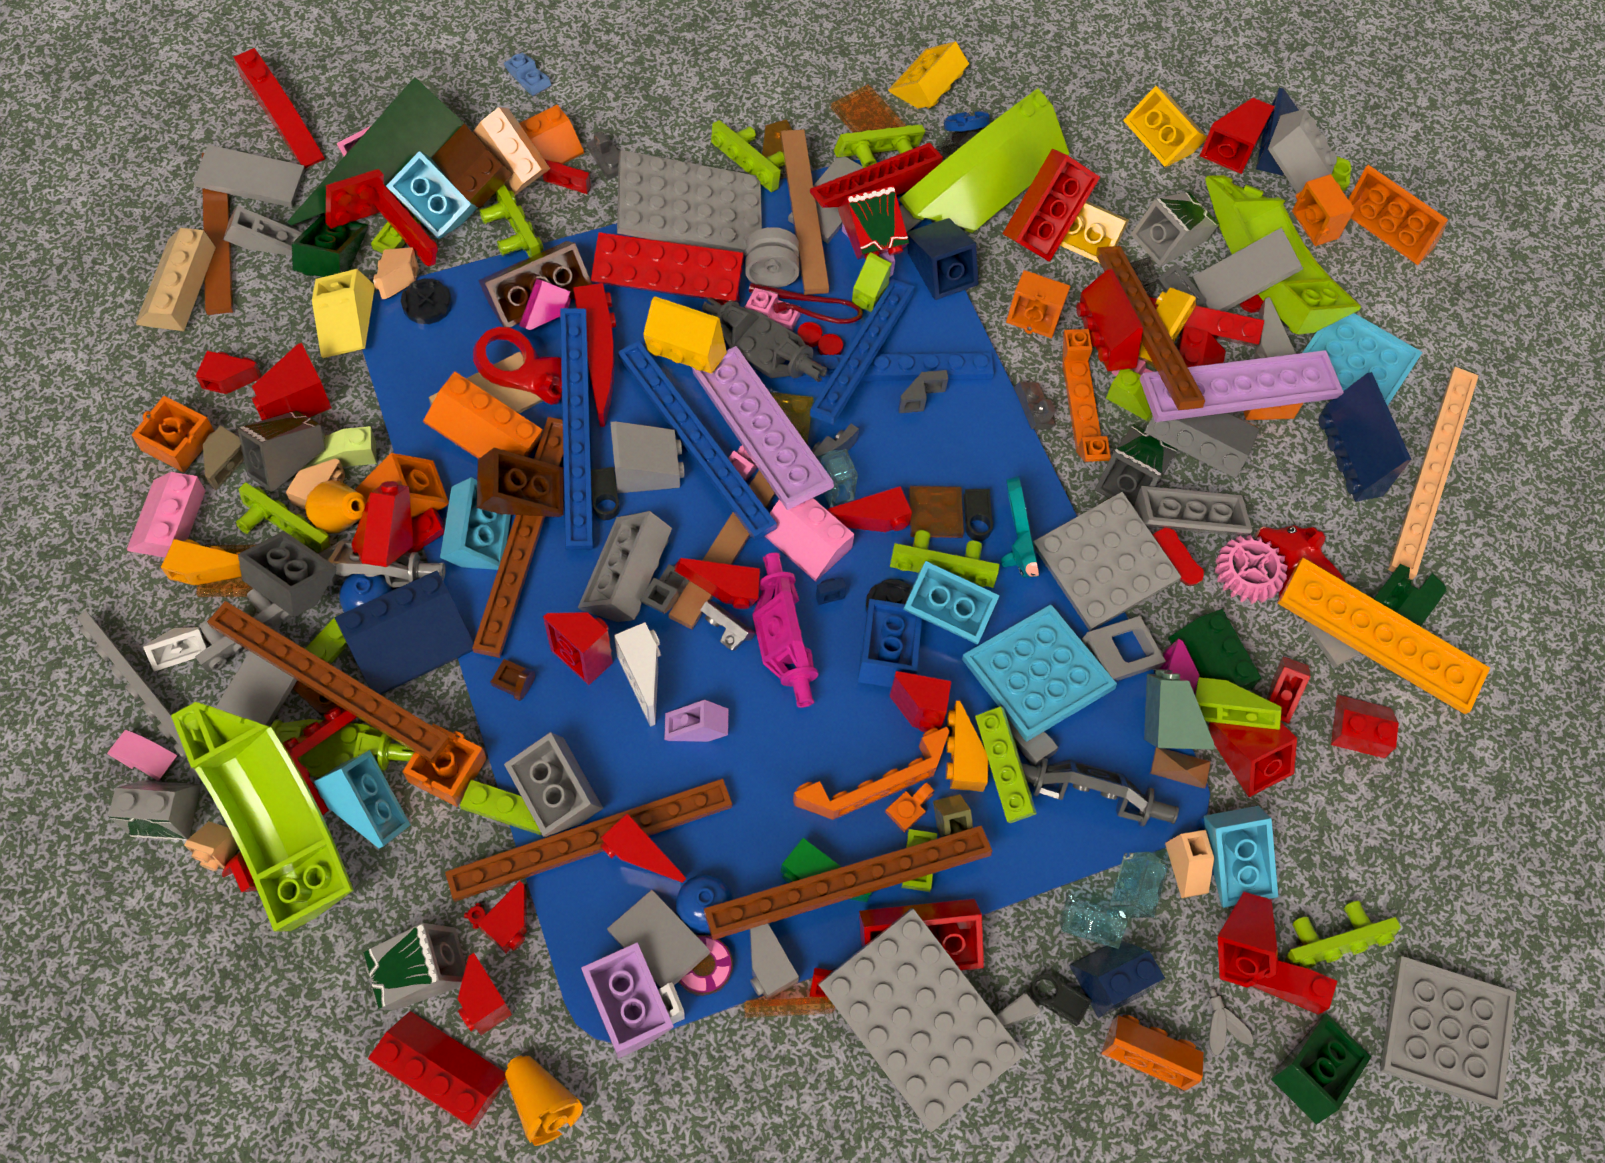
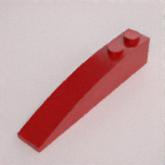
M252 48L234 56L233 58L240 77L299 164L304 165L306 169L325 160L298 112L257 50Z
M929 142L810 189V193L822 208L839 207L847 196L893 185L896 195L910 190L941 164L943 156Z
M603 283L573 287L576 309H586L588 369L600 427H605L614 384L615 357L612 328L616 327L614 312L609 313L608 310L609 307H612L610 292L605 293Z
M1149 297L1154 308L1157 309L1158 305L1155 304L1157 298ZM1196 306L1184 326L1209 331L1215 339L1254 347L1259 345L1265 320Z

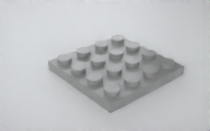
M1123 492L1033 541V547L1089 631L1098 628L1181 579L1180 574Z
M1404 956L1397 958L1380 1072L1494 1109L1503 1108L1517 992Z

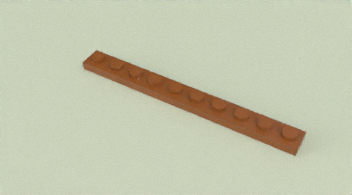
M1121 246L1098 247L1096 256L1104 272L1107 269H1113L1143 326L1141 341L1177 409L1203 408L1205 403L1204 396Z
M547 418L534 459L559 467L562 466L563 424L561 419ZM515 516L472 647L474 653L501 658L545 516Z
M227 601L207 621L211 628L432 763L436 761L451 741L449 736Z
M720 779L446 871L445 874L453 901L456 902L603 852L604 850L600 845L604 841L600 837L626 813L647 836L730 809L732 808V802L724 780Z
M978 826L704 908V915L712 940L989 857L992 854V848L982 826Z

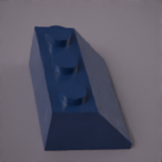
M1279 87L1271 104L1275 107L1262 134L1256 169L1283 176V171L1271 155L1268 147L1280 116L1299 111V109L1284 88Z

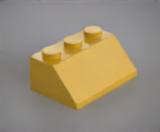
M956 41L927 48L888 91L917 109L923 107L931 108L939 102L938 98L942 94L950 90L954 80H957L964 74L963 70L969 65V62Z
M1155 86L1123 120L1164 167H1168L1193 154L1207 138V135L1174 99L1158 86Z
M1086 201L1060 246L1100 263L1096 256L1097 248L1117 246L1129 219Z
M1170 287L1167 293L1162 291L1155 304L1158 305L1156 311L1174 342L1196 307V297ZM1141 341L1138 359L1145 361L1146 364L1155 368Z
M653 297L643 333L648 352L655 356L670 359L675 363H682L696 370L712 374L727 354L720 318L665 299Z

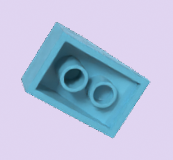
M370 750L343 762L314 781L318 793L327 807L378 848L385 846L410 826L406 815Z
M1260 806L1205 815V830L1214 855L1213 873L1221 906L1223 908L1235 906L1243 892L1269 899L1277 898L1278 887L1272 818Z

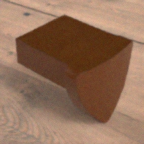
M503 659L490 682L493 687L514 696V699L521 701L529 691L536 672Z

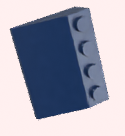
M1369 372L1344 390V393L1338 398L1326 404L1318 419L1320 428L1327 435L1328 447L1331 451H1334L1337 458V468L1340 472H1343L1346 479L1347 491L1349 494H1352L1355 502L1383 497L1412 460L1372 372Z
M438 570L334 617L368 687L380 695L473 651L474 643Z

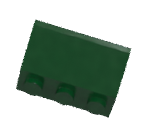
M1223 609L1197 618L1168 637L1171 645L1178 639L1184 642L1200 678L1227 680L1248 691L1252 690L1261 679L1259 672Z

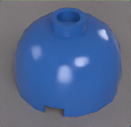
M351 574L340 588V605L345 613L394 589L387 584L386 578L382 574L374 577H368L364 574Z
M698 875L689 879L680 888L676 899V914L694 934L711 935L704 915V908L733 900V895L728 885L720 878L711 875Z

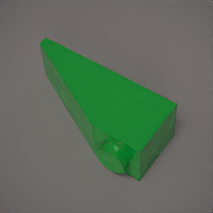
M802 838L782 863L781 873L783 874V879L787 883H791L841 868V866L806 839ZM872 892L850 899L867 903Z

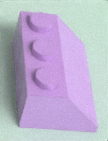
M638 942L581 968L618 1059L647 1046L674 1027Z

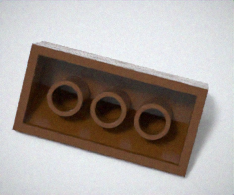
M565 241L478 280L490 307L503 327H512L521 322L536 279L570 291L569 297L571 299L575 298L573 287L592 285L574 242Z

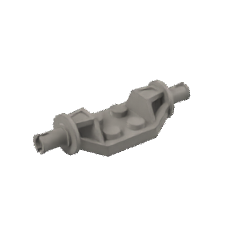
M339 541L318 553V555L336 566L337 571L328 586H334L339 576H349L351 574H364L368 577L383 574L387 584L391 587L404 586L438 570L442 580L445 578L444 563H421L417 552L409 553L407 551L388 567L362 564L359 560V554L354 553L352 550V541Z

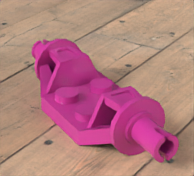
M769 553L763 557L767 576L759 581V589L762 592L752 614L762 661L769 670L780 678L782 685L793 686L797 707H808L814 704L809 683L818 677V670L814 668L811 649L803 644L795 608V604L799 601L794 586L796 578L793 573L783 572L779 553ZM795 664L796 668L788 670L785 665Z

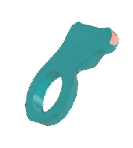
M1019 476L1006 479L1017 539L1012 545V552L1002 557L1001 563L1003 567L1017 565L1022 577H1038V567Z

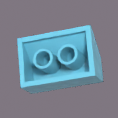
M421 151L386 185L438 239L463 224L478 208L470 203L449 181L437 164Z
M472 477L451 487L440 558L464 568L498 570L507 544L511 515L498 514L477 508V480Z
M925 561L903 610L978 644L1000 595Z

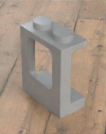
M1141 616L1087 632L1081 640L1115 682L1152 669L1156 673V670L1166 662L1162 651L1157 647L1148 626L1145 625ZM1133 631L1147 657L1128 663L1123 660L1112 637Z

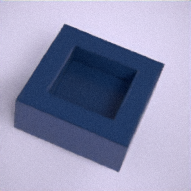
M830 578L817 584L816 599L819 605L844 599L846 586L843 578L837 580Z

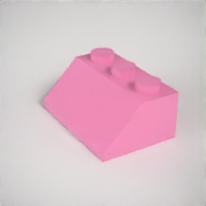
M170 472L153 480L127 551L166 557L174 539L180 541L188 539L206 492L197 476Z
M814 498L789 510H786L779 499L770 512V515L777 523V529L765 535V537L815 582L852 549L854 533Z

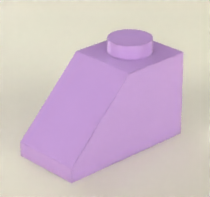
M702 700L665 713V740L708 742L728 735V708Z

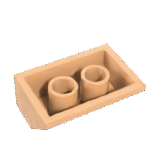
M497 108L484 118L473 131L513 173L504 185L508 191H513L514 196L550 169L509 108Z

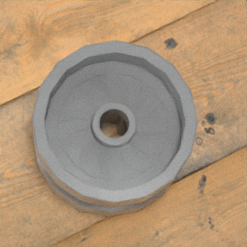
M772 227L759 229L751 233L746 239V276L749 281L754 284L775 288L787 286L794 282L799 276V241L797 237L788 230Z

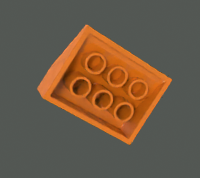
M1370 165L1365 167L1348 199L1355 209L1351 216L1352 220L1417 265L1435 248L1448 222L1446 217Z

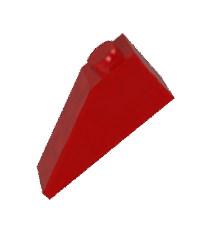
M901 486L827 509L847 528L878 532L900 531L910 524L912 511Z
M680 558L675 565V572L725 604H732L734 608L748 609L758 600L760 568Z
M627 813L600 837L604 841L600 847L611 859L616 855L620 860L681 883L686 880V877Z
M1278 961L1277 974L1268 979L1264 977L1258 980L1252 987L1319 1015L1330 1009L1337 981L1311 969Z

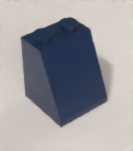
M950 218L906 232L909 240L907 245L908 254L935 300L979 285L976 242Z
M1120 939L1069 965L1086 997L1092 1000L1090 1004L1098 1019L1149 993L1165 979L1150 951Z

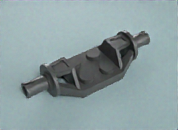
M710 297L707 301L711 305L704 302L702 310L705 313L720 318L723 337L729 348L737 346L750 366L769 378L786 376L798 378L805 373L817 382L822 380L819 375L823 378L825 377L827 368L812 360V347L806 345L800 336L762 313L741 307L738 302L733 300L722 305ZM786 360L790 361L789 365H784L783 363Z
M1042 758L1040 765L1037 767L1021 763L1026 781L1032 783L1034 787V796L1038 797L1039 793L1062 800L1068 783H1073V787L1078 790L1089 792L1091 788L1101 791L1100 794L1106 798L1114 800L1118 798L1117 816L1136 820L1140 826L1144 827L1150 817L1167 821L1171 824L1176 822L1179 812L1178 806L1154 801V789L1148 787L1144 794L1122 774L1073 760L1047 765L1048 759ZM1059 783V787H1058V788L1051 787V786H1047V785H1043V784ZM1128 801L1138 807L1140 812L1126 808Z

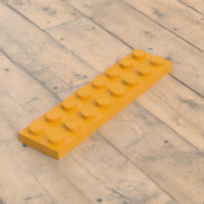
M1305 558L1299 560L1277 604L1463 714L1471 711L1490 670V667Z

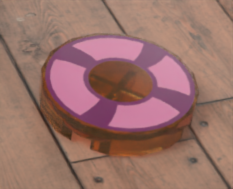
M697 935L709 949L710 954L678 983L687 992L696 996L715 994L721 991L729 982L733 972L732 956L728 947L720 939L712 940L710 935Z

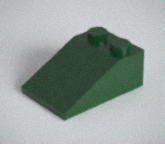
M321 215L292 242L293 271L301 272L306 276L315 275L320 277L350 271L367 232L368 224L352 221L330 228L326 224V215Z
M1325 1013L1284 1059L1271 1080L1317 1125L1340 1109L1372 1056Z

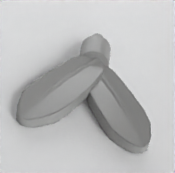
M1211 989L1210 994L1212 998L1209 1000L1214 1012L1210 1025L1209 1045L1212 1053L1219 1055L1224 1049L1227 1030L1241 1043L1246 1045L1253 1044L1254 1040L1251 1031L1233 1013L1224 1008L1221 996H1217L1215 989Z

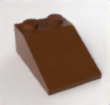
M465 123L432 157L433 161L456 189L478 208H481L513 175Z
M494 447L478 459L477 508L506 515L563 516V467Z

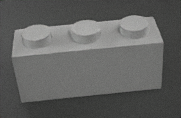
M1307 109L1280 116L1268 150L1298 194L1303 190L1307 181L1332 174L1337 157Z
M550 732L504 764L544 837L577 826L603 809L563 737Z

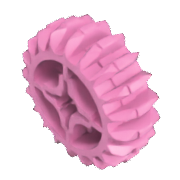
M1251 534L1245 539L1240 535L1235 541L1231 539L1226 546L1222 547L1216 558L1215 564L1217 566L1215 573L1219 574L1217 582H1225L1223 591L1231 589V598L1238 594L1240 595L1241 602L1245 601L1248 597L1251 604L1255 603L1257 599L1263 603L1267 598H1273L1283 588V583L1287 579L1285 572L1288 567L1282 564L1285 561V556H1278L1279 548L1272 549L1270 547L1271 541L1265 544L1262 542L1261 536L1253 540ZM1233 560L1236 562L1235 566L1238 569V573L1234 569ZM1264 565H1266L1269 571V577L1267 576L1268 572L1265 570Z

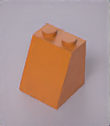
M390 453L355 489V491L362 494L368 500L370 492L378 488L383 482L394 481L398 485L409 486L412 520L431 507L438 511L449 504L433 460Z

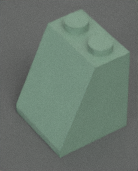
M1159 669L1156 670V674H1147L1144 740L1157 748L1214 750L1213 739L1190 682L1181 678L1180 673H1173L1172 670Z

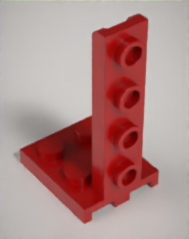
M379 169L326 185V224L330 228L380 212L408 246L414 249V253L426 266L436 264V254L438 252L436 242L430 239L424 232L423 227L411 217L408 209L404 208L396 196L384 185V174Z
M335 707L325 713L324 717L326 719L320 723L316 721L303 728L302 732L304 734L297 739L292 737L282 743L305 780L322 815L328 812L329 809L320 797L318 789L315 788L310 780L308 769L301 765L298 758L356 718L355 715L340 707Z

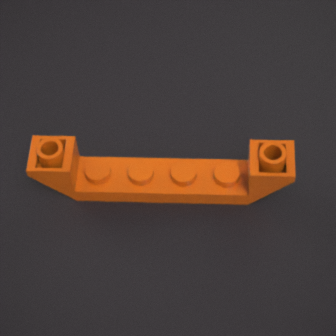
M1089 329L1064 330L1062 366L1076 453L1084 462L1109 461L1111 455L1107 436H1101L1088 362L1092 352Z
M947 727L940 730L933 728L923 734L919 749L925 760L923 758L916 759L908 764V768L898 771V769L890 770L883 775L882 779L875 782L873 780L865 781L857 787V790L850 793L847 791L837 793L832 797L831 801H829L820 781L814 784L812 782L804 783L794 792V805L834 820L926 780L935 774L949 730Z

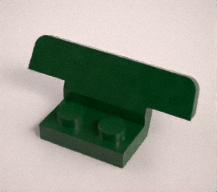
M1400 564L1375 596L1374 600L1421 627L1446 593V586L1431 573L1419 590L1411 585V580L1409 579L1410 568Z

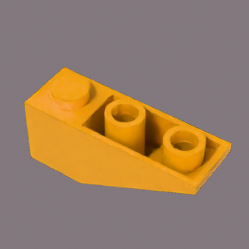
M174 539L161 565V569L168 579L194 586L242 577L238 554L241 552L233 554L217 546L209 548L201 546L193 540L180 541Z
M956 701L953 710H948L947 726L952 727V736L947 737L946 752L951 753V762L946 764V779H950V789L984 792L988 783V757L961 701Z

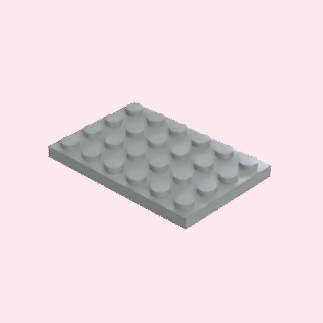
M620 151L618 164L617 234L742 252L746 256V239L751 233L762 229L761 185L756 175L630 151Z
M913 908L818 983L930 1133L1025 1055Z

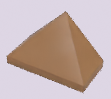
M1156 747L1150 774L1205 789L1210 761Z

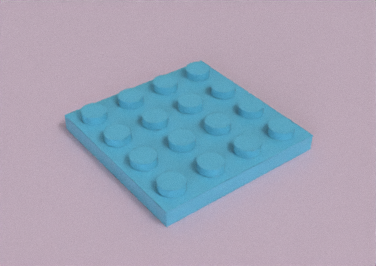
M1355 313L1317 331L1302 352L1309 353L1326 350L1343 391L1366 373L1372 372L1387 406L1423 353Z
M1052 605L1045 607L968 651L962 657L963 662L998 707L1004 708L1007 718L1026 742L1115 690L1117 686L1114 679Z

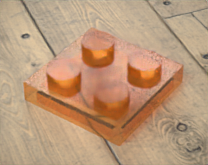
M909 487V506L912 511L910 537H915V533L919 530L929 532L930 537H963L961 487Z

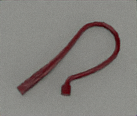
M750 283L749 293H753L754 289L758 288L778 294V298L843 304L855 309L858 314L853 318L839 319L818 314L794 304H786L785 302L774 304L775 313L786 312L787 309H792L807 316L837 324L857 322L863 315L861 308L848 300L804 295L775 287Z

